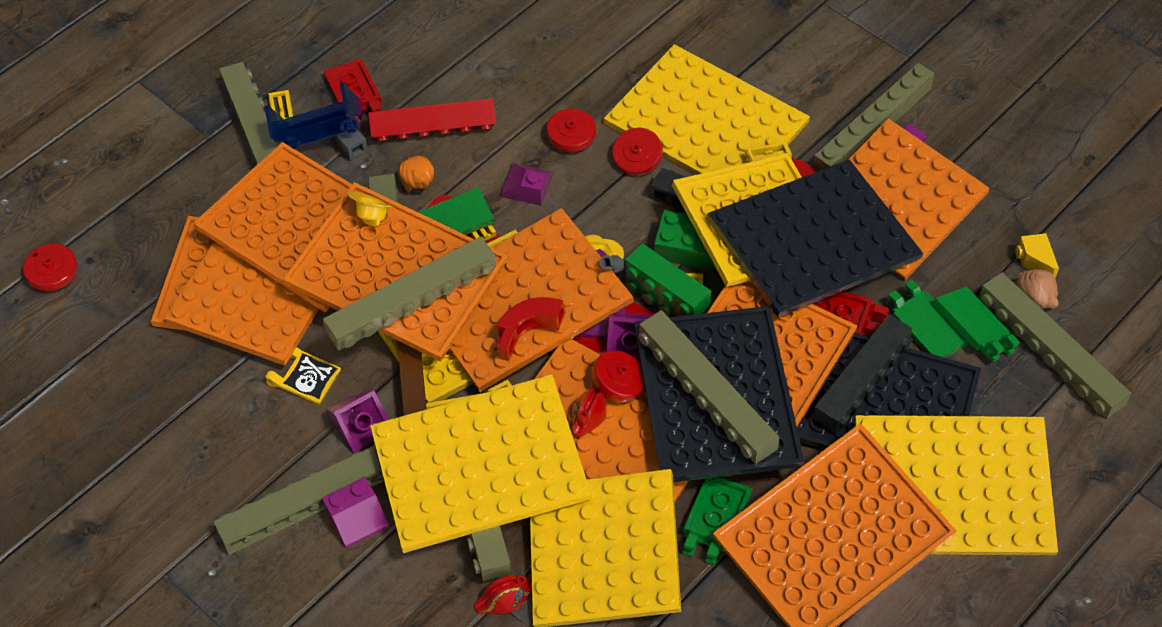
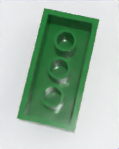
M664 210L654 251L670 263L717 271L688 215Z
M643 243L625 259L626 288L630 292L642 297L647 304L653 305L660 311L662 310L667 317L703 314L709 311L711 290Z

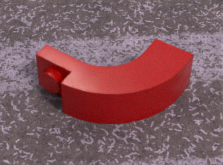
M536 297L524 300L511 307L497 324L499 338L496 349L499 350L500 358L510 361L519 337L530 329L547 328L559 331L566 313L564 301L550 297Z

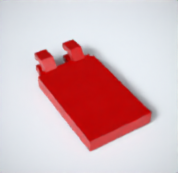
M362 59L323 71L324 77L343 115H346V117L350 116L355 127L363 125L360 119L362 118L360 112L369 109L370 112L381 111V96Z
M839 292L812 303L857 325L855 333L871 337L880 326V324L870 322L871 319L874 322L883 323L888 317L889 311L887 307L873 304V299L846 292Z

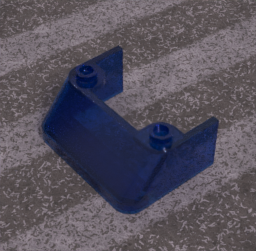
M342 82L339 83L342 102L285 119L269 105L264 106L270 138L277 144L283 142L296 150L299 146L339 134L354 133L361 126L363 114L362 101Z

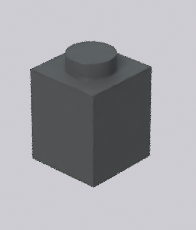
M352 123L334 133L336 147L350 162L368 152L366 138Z

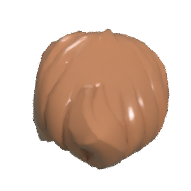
M1034 269L1018 274L1016 286L1041 309L1056 308L1059 305L1057 283L1050 272Z

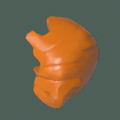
M423 156L408 157L398 167V177L405 191L410 193L413 188H427L433 182L434 169L430 161Z

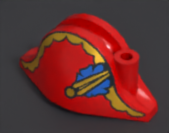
M598 388L588 389L575 401L571 412L572 435L580 438L604 422L607 416L606 395Z
M514 575L503 576L492 581L475 603L476 613L507 614L517 610L532 594V581L526 580V577L522 575L518 577Z

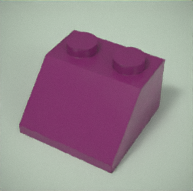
M366 477L322 497L325 512L345 548L389 527L376 494Z

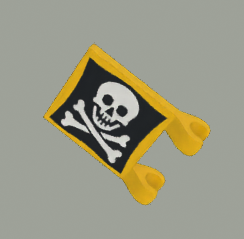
M296 347L290 359H295L284 378L273 371H269L265 376L267 379L266 383L271 387L281 388L320 405L341 372V368L301 351Z

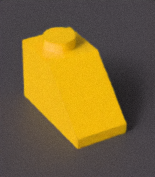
M1047 234L1021 236L1019 244L1015 248L1016 257L1020 258L1022 266L1028 270L1039 269L1048 271L1056 278L1059 267Z

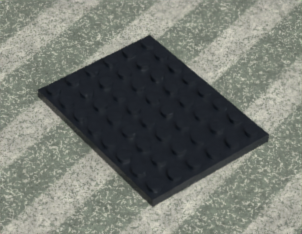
M850 159L709 212L706 217L707 221L778 318L917 261L924 254Z
M770 306L669 317L779 436L778 450L756 464L750 458H746L743 455L738 444L735 441L729 440L725 430L713 422L707 410L699 407L696 398L691 393H687L683 389L681 382L676 377L670 375L665 364L662 361L659 362L654 357L653 351L641 343L639 339V324L643 321H635V332L659 471L671 469L673 482L804 466L805 461Z
M855 333L798 425L797 430L800 443L825 450L855 428L856 415L969 416L981 368L911 348L902 349L896 364H890L888 367L889 370L885 378L875 383L876 387L873 393L863 398L864 402L857 412H852L845 428L841 427L837 433H834L813 420L812 417L817 403L871 338Z

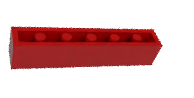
M493 99L368 112L371 137H376V141L389 140V135H397V139L408 138L409 133L417 132L418 136L430 135V131L438 130V134L451 133L450 129L459 128V132L471 131V126H479V129L492 128L491 124H496Z

